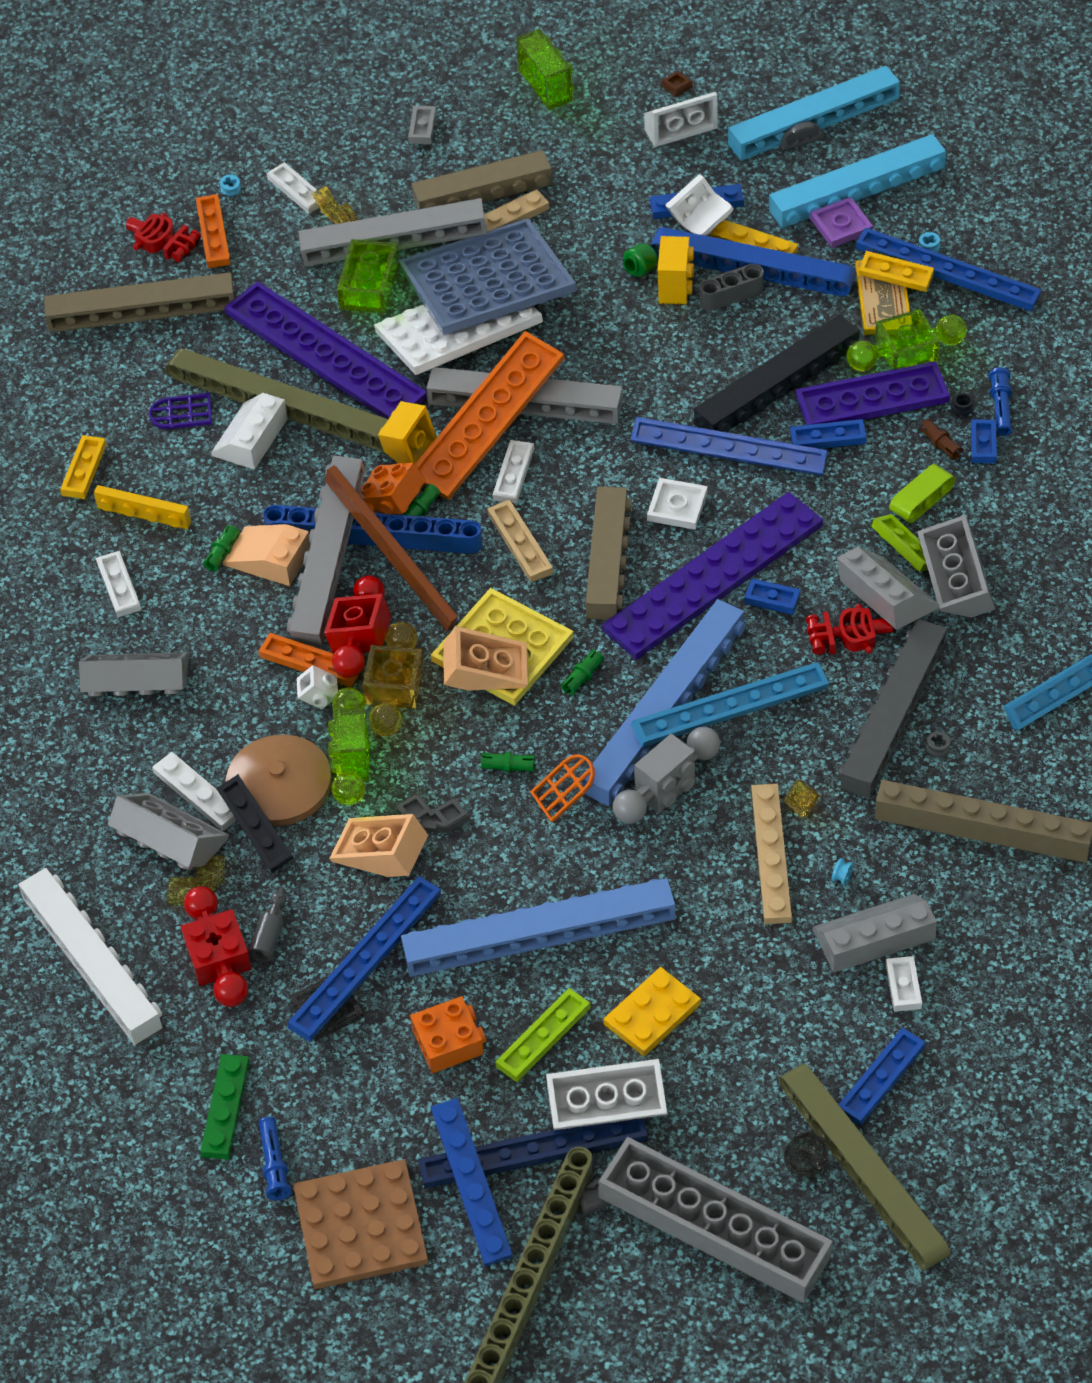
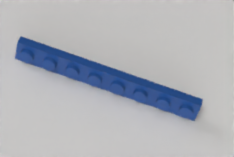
M866 227L856 242V249L866 253V251L933 267V277L1029 311L1033 310L1041 294V289Z
M641 417L635 418L631 436L632 443L819 476L824 474L828 451L824 449Z
M418 876L288 1021V1029L311 1042L399 943L401 935L407 934L439 898L441 889Z

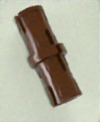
M929 418L921 423L925 428L919 426V430L932 441V445L935 448L939 447L951 460H956L960 457L963 448L950 438V434L946 430H941Z

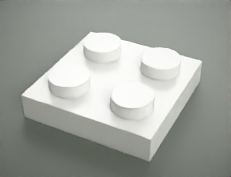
M659 478L647 513V521L696 530L708 493V487Z

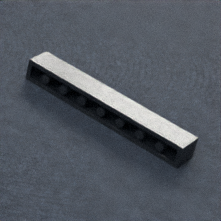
M839 314L695 407L694 425L698 428L728 433L732 428L744 423L755 413L763 411L766 406L775 400L781 399L792 389L801 386L803 382L812 376L818 375L829 365L835 364L849 352L855 351L859 347L860 330Z

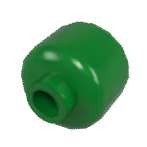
M639 243L629 248L623 255L624 269L634 277L646 275L657 266L656 252L646 243Z

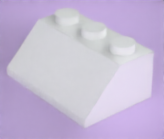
M713 92L644 113L645 131L654 147L717 129V93Z
M261 393L244 402L211 452V455L255 470L288 419L285 400Z

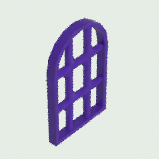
M210 393L159 399L149 409L150 421L154 426L161 429L211 425L212 407ZM208 398V402L192 403L194 399ZM188 400V404L172 405V402ZM168 402L167 407H157L163 403ZM208 406V412L195 413L192 410L193 407ZM189 409V414L172 415V410ZM168 411L169 416L152 418V412ZM209 416V420L193 421V417ZM173 419H189V422L173 423ZM166 420L169 421V424H161L156 421Z

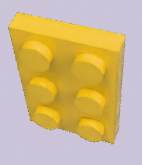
M659 967L603 1019V1022L607 1028L645 1057L701 1005V998L662 967Z

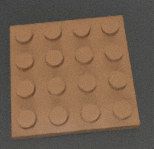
M405 1159L293 1183L314 1290L428 1264Z

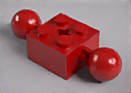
M363 576L358 579L353 587V596L335 598L324 634L334 653L332 657L333 669L344 678H353L362 672L365 665L364 652L382 651L391 613L384 599V584L375 576Z
M204 886L194 887L184 898V909L187 915L196 921L181 925V930L198 984L202 986L215 982L213 986L215 999L225 1007L239 1006L247 998L249 990L247 981L240 973L252 970L234 911L231 909L215 914L218 909V898L214 891Z

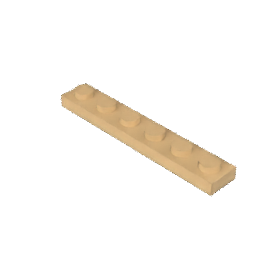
M778 783L751 785L764 924L792 923Z

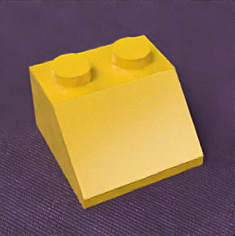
M401 401L392 412L386 424L381 428L378 437L384 452L396 462H414L416 464L437 438L426 406Z

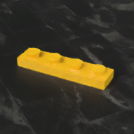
M727 220L721 221L707 235L709 237L792 254L798 252L797 243Z
M97 485L94 491L97 508L104 511H112L128 517L133 516L150 522H159L188 529L191 524L188 506Z

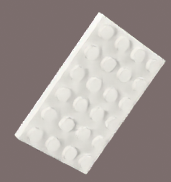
M421 305L408 309L392 318H386L382 322L375 324L374 327L380 338L415 375H418L542 323L543 319L542 314L534 306H530L522 311L512 312L503 315L501 318L491 319L477 326H470L458 330L456 333L443 335L425 306Z

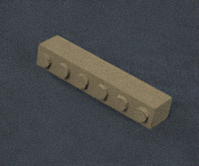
M541 150L412 183L413 200L417 210L479 198L482 199V202L552 185V173L546 155Z
M597 487L586 594L587 619L609 620L618 613V610H623V595H619V592L625 588V575H621V570L626 571L627 556L623 555V551H628V536H625V532L630 531V517H626V515L631 513L632 498H627L626 487Z

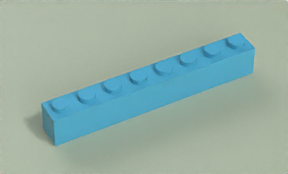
M887 66L881 67L728 127V145L741 161L780 146L784 134L799 123L813 122L823 129L899 99L900 81Z
M931 134L769 194V212L781 228L794 225L809 219L810 212L852 197L856 202L889 188L945 168L946 150L935 136Z

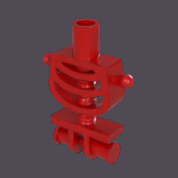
M161 213V215L151 214L145 222L129 217L126 222V229L134 232L136 243L133 245V249L135 251L140 248L149 253L163 250L165 259L169 260L172 258L178 263L182 261L183 256H187L190 253V249H194L196 241L201 239V234L197 230H192L189 235L187 225H183L174 235L173 222L166 213Z
M860 603L856 604L855 608H847L842 611L838 627H831L828 612H823V623H818L819 617L817 615H809L806 618V623L809 625L807 628V633L810 636L809 643L813 645L812 651L815 655L825 653V644H828L830 654H835L834 638L840 637L843 646L849 651L858 652L865 650L867 654L873 652V647L876 644V635L893 633V627L883 618L872 620L870 609L863 608V605Z

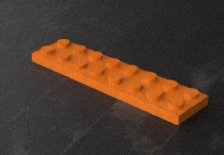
M524 331L416 462V467L426 480L423 486L427 487L428 484L435 485L440 490V496L449 501L565 359L564 353Z

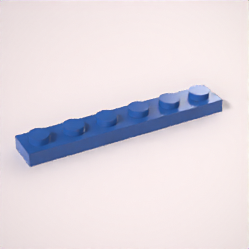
M458 1098L431 1106V1112L484 1266L487 1267L513 1258Z

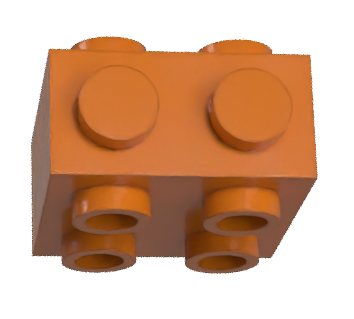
M414 462L379 465L372 470L371 476L362 485L360 496L374 513L401 515L408 510L410 503L418 495L420 488L426 480Z
M462 996L410 1015L413 1033L432 1074L484 1055L483 1043L486 1042L484 1032L481 1026L476 1028L474 1010L471 1004L466 1006Z

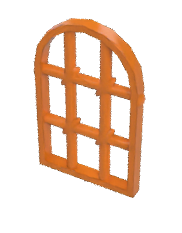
M579 754L571 755L563 760L530 791L551 822L554 823L589 790L595 778L594 765L585 756ZM581 758L573 767L569 768L567 765L572 760ZM587 761L590 768L582 776L576 777L573 772L582 763ZM564 767L567 773L557 782L553 783L551 778ZM590 774L587 784L583 787L580 782ZM571 776L574 783L567 790L560 793L557 787L567 777L570 778ZM548 782L551 788L539 798L536 792ZM578 787L580 791L567 803L564 797L574 788ZM555 791L558 798L546 808L542 801L551 792ZM562 802L564 806L552 817L549 811L555 805Z

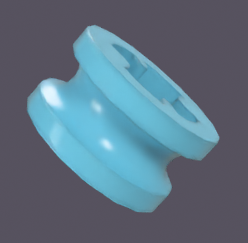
M231 174L223 176L220 180L222 194L226 196L238 194L241 190L240 179Z
M933 232L924 233L919 238V246L938 252L940 250V237Z
M840 858L833 870L832 881L840 880L841 884L845 886L852 875L854 863H845V860Z

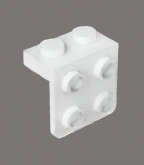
M700 174L665 205L682 227L690 233L704 236L709 235L712 229L725 220L733 211L731 204L717 195L706 179Z

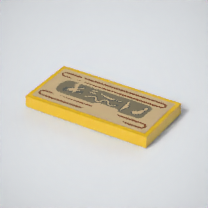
M862 260L855 261L864 335L912 332L907 288L860 276L859 268Z

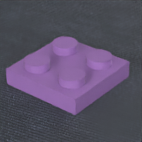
M852 197L810 212V220L831 248L858 239L865 227L873 230V225Z

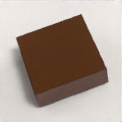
M678 70L661 80V87L675 98L693 87L692 81Z

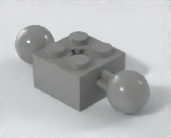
M698 727L689 734L686 744L672 733L634 765L635 790L622 791L615 797L613 812L616 818L623 823L634 824L645 816L647 805L658 814L664 808L672 806L679 795L693 787L695 783V761L697 759L709 760L718 753L720 749L718 734L709 727Z

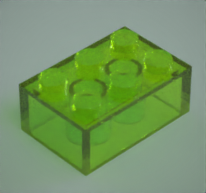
M540 28L516 37L518 71L546 108L550 111L572 102V92L574 91L571 75L573 74L572 66L564 60L560 50L553 46L548 35L545 36Z
M351 239L337 287L339 309L386 313L399 266L397 243Z

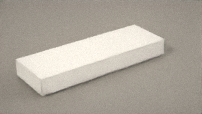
M285 162L267 173V179L308 214L327 203L326 197Z
M510 440L493 492V500L504 502L510 499L512 503L517 504L534 452V443Z
M120 551L96 558L117 618L140 611L141 606Z

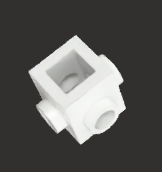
M312 665L297 677L298 699L323 709L338 697L337 676Z

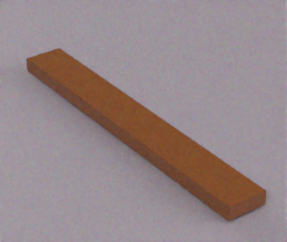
M335 465L327 469L325 482L442 627L447 632L453 629L458 618L456 613Z

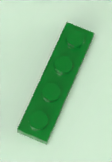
M221 1054L200 1150L201 1157L230 1159L250 1064L249 1056Z

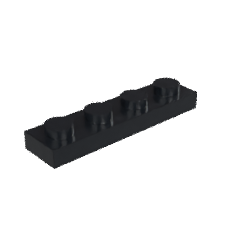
M239 774L216 788L271 873L294 859Z

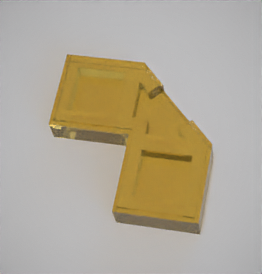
M327 186L311 193L322 213L336 224L358 220L347 202L340 205L337 204Z
M214 855L205 866L197 867L196 878H169L167 904L184 905L186 894L194 887L204 886L215 890L224 882L225 856Z

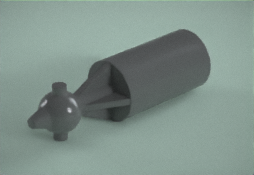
M280 888L271 895L270 902L272 905L259 917L248 951L249 957L255 961L267 963L272 959L283 926L280 908L286 903L284 888Z

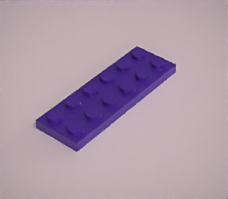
M936 361L795 390V396L806 425L859 419L866 420L950 402L949 392Z

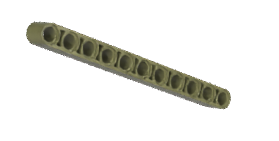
M183 348L178 349L165 366L168 375L176 380L241 403L261 393L284 399L288 419L384 452L378 434L388 421L386 418Z
M574 1147L567 1153L464 1383H501L581 1203L582 1196L592 1178V1155L588 1149ZM578 1163H583V1164H585V1165L582 1166V1167H576V1166H574L575 1164H578ZM566 1187H573V1188H575V1189H573V1190H571V1191H565V1190H563V1189H565ZM556 1211H562V1212H564V1213L561 1214V1215H554V1214H552V1213H554V1212H556ZM546 1235L553 1236V1238L548 1240L542 1239ZM533 1260L543 1261L540 1264L531 1263ZM525 1284L531 1285L529 1289L519 1288L520 1286ZM514 1309L520 1311L518 1314L515 1315L508 1313L509 1311ZM503 1334L509 1336L505 1340L497 1339L498 1336ZM490 1360H496L498 1362L493 1366H488L485 1364Z

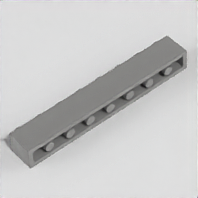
M479 198L299 231L301 254L306 267L487 234L482 199Z
M434 367L431 370L427 384L428 404L462 408L490 373ZM548 379L520 414L618 424L623 404L622 386Z
M333 455L331 465L328 464L326 467L325 477L327 469L335 465L360 495L365 474L362 459ZM327 483L326 486L321 487L320 500L322 502L320 508L317 507L315 511L316 526L315 529L310 531L309 543L311 546L310 550L306 551L304 555L305 570L304 573L299 575L298 587L300 590L299 594L294 596L293 617H289L287 623V632H290L292 640L316 646H323L324 632L332 609L354 519L353 515Z

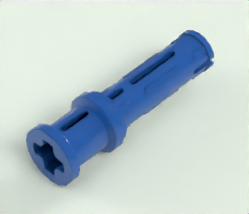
M998 367L992 369L988 374L989 380L992 382L990 395L995 402L996 432L1000 436H1007L1012 433L1009 398L1012 394V388L1009 385L1011 375L1008 369Z
M268 1116L261 1118L258 1123L266 1163L262 1171L268 1184L266 1189L267 1198L278 1201L288 1198L292 1190L291 1186L287 1183L288 1166L282 1161L276 1126L277 1121L276 1118Z

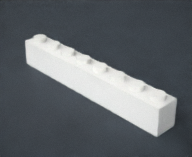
M44 868L19 883L23 900L131 1042L136 1045L162 1029L160 1021L162 1012L155 1002L150 1003L148 1001L146 990L140 983L135 984L132 980L134 978L128 966L126 964L121 966L118 962L120 960L114 948L112 946L108 948L104 944L105 938L98 928L93 929L91 927L89 916L84 910H78L76 907L78 904L70 892L67 894L64 892V886L60 878L56 874L52 876L47 868Z

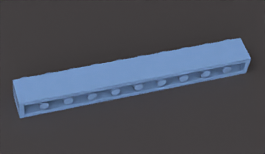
M719 599L715 601L593 762L595 778L592 786L584 795L610 807L615 797L624 791L628 781H632L635 778L634 765L657 744L654 743L641 747L631 726L632 721L691 702L696 690H700L704 686L708 674L716 670L723 654H727L730 651L735 638L743 634L746 627L743 610ZM590 774L582 780L583 787L587 784Z
M652 879L646 883L625 885L614 890L598 891L581 897L574 896L567 900L546 902L530 908H518L515 911L502 914L495 913L488 917L474 920L467 919L456 924L439 925L433 929L412 931L401 935L402 946L409 977L675 920V902L668 879Z

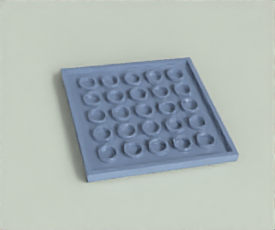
M529 218L487 231L485 235L469 237L398 260L401 271L443 335L453 334L458 330L477 326L482 322L498 319L503 315L519 312L533 305L544 304L549 300L565 297L577 291L575 281Z

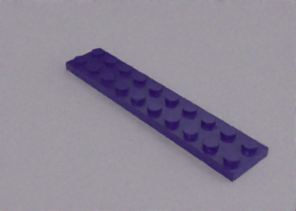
M258 281L224 307L226 315L380 417L389 419L401 401L420 405L428 399L427 391Z
M788 491L603 623L602 631L635 660L639 659L711 607L717 599L721 600L822 527L823 519Z

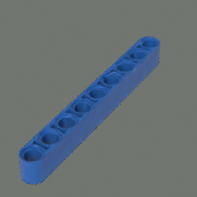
M659 228L650 245L656 252L657 258H659L661 236L689 237V247H694V257L690 263H694V266L729 272L746 265L757 264L763 268L765 281L837 296H847L856 277V271L849 265L670 228Z
M271 505L263 512L264 524H287L309 531L310 535L311 529H315L316 508ZM375 513L402 548L472 554L479 552L483 546L481 526L476 521ZM354 518L348 544L377 546Z

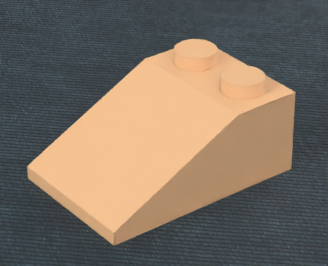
M287 524L245 526L232 546L230 554H227L223 560V565L290 586L304 564L305 552L310 550L309 531Z
M458 626L454 627L444 641V685L468 691L526 688L528 686L527 643Z
M414 814L349 818L329 859L334 863L386 877L409 876L428 834Z

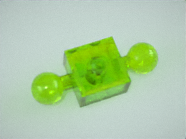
M921 309L876 321L875 342L877 345L863 340L853 343L847 351V361L854 370L861 372L870 370L876 364L877 359L881 357L885 358L891 370L937 362L939 340L946 345L959 344L966 336L967 326L961 317L951 314L942 317L937 323L936 328H931Z
M351 687L340 689L335 694L332 701L333 720L328 721L329 736H331V742H328L331 771L337 774L332 783V794L336 801L346 806L355 805L362 800L366 791L364 782L370 781L369 733L365 714V698L359 690Z

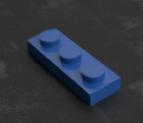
M863 419L790 427L791 443L795 445L822 449L866 444Z

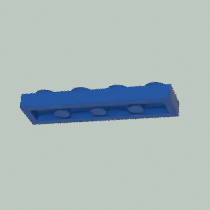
M740 184L712 187L713 191L731 204L733 208L744 206V197ZM678 193L649 197L653 219L673 217L665 205Z
M903 1027L838 1104L852 1122L861 1127L925 1049L926 1042Z

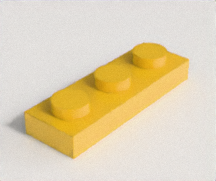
M866 251L859 268V275L927 292L934 275V268Z
M82 435L60 489L62 496L86 498L107 445L105 438Z

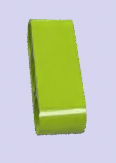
M932 464L893 497L889 510L908 523H913L952 489L956 479L938 465Z

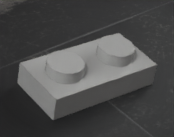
M413 106L408 135L409 144L432 143L436 106Z

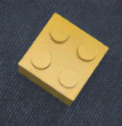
M661 236L658 261L659 303L687 304L688 295H692L693 281L689 280V278L694 277V263H690V261H693L694 247H689V237Z

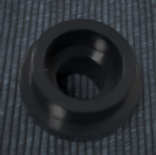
M958 393L951 400L950 407L955 414L965 416L974 411L975 401L967 393Z

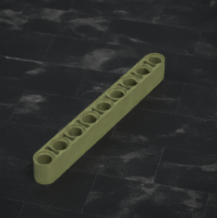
M802 1063L780 1076L779 1083L787 1097L919 1267L926 1271L949 1257L951 1254L946 1241L812 1070L805 1063Z

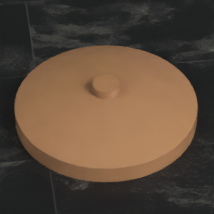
M272 735L248 744L234 757L226 775L227 782L239 774L272 826L293 824L311 816L326 801L332 784L330 765L323 751L309 740L293 735Z

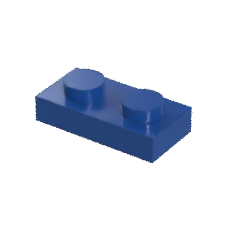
M971 419V463H996V420Z
M751 579L744 597L745 604L794 615L801 596V589Z

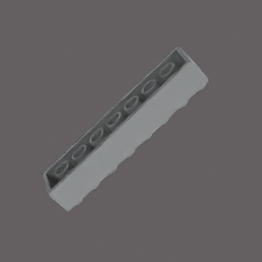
M629 1137L626 1138L599 1180L600 1199L802 1303L807 1299L831 1258L832 1240Z

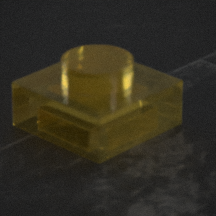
M796 780L783 802L801 817H807L820 798V795L803 780Z

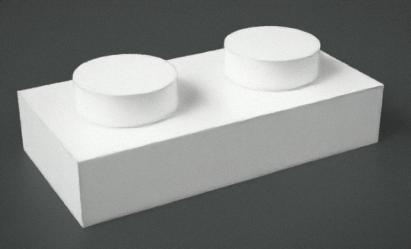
M914 956L886 959L894 1012L922 1009Z

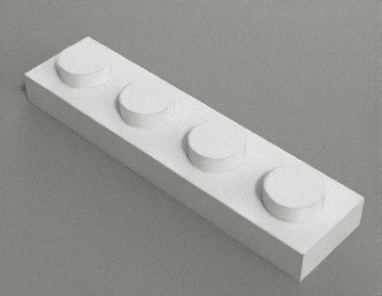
M173 752L169 753L152 767L155 775L221 831L226 830L237 821L217 789Z

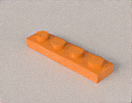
M215 194L197 197L196 204L207 267L214 268L231 265L219 196Z
M269 633L258 651L259 658L305 672L314 665L337 676V683L352 687L358 677L357 675L353 678H344L338 675L332 666L334 653L273 633Z

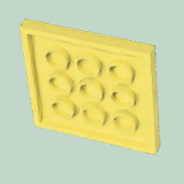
M492 588L484 594L457 625L458 627L527 643L528 686L526 688L486 690L514 706L574 638V631ZM443 641L431 654V661L444 668Z

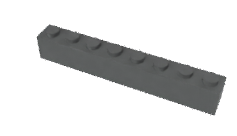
M917 619L913 628L909 627L905 637L906 644L904 647H899L896 655L897 662L895 666L891 665L886 676L887 682L879 687L877 693L878 700L876 704H871L867 714L868 720L866 724L862 723L859 728L858 741L851 744L848 752L849 759L847 763L843 762L840 766L838 777L841 778L842 790L871 799L944 649L947 628Z

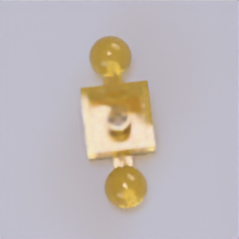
M396 622L388 628L385 636L387 646L371 645L363 681L365 705L376 706L369 715V724L371 729L380 736H391L400 729L402 715L397 707L417 708L424 663L422 649L415 648L418 642V633L407 622Z

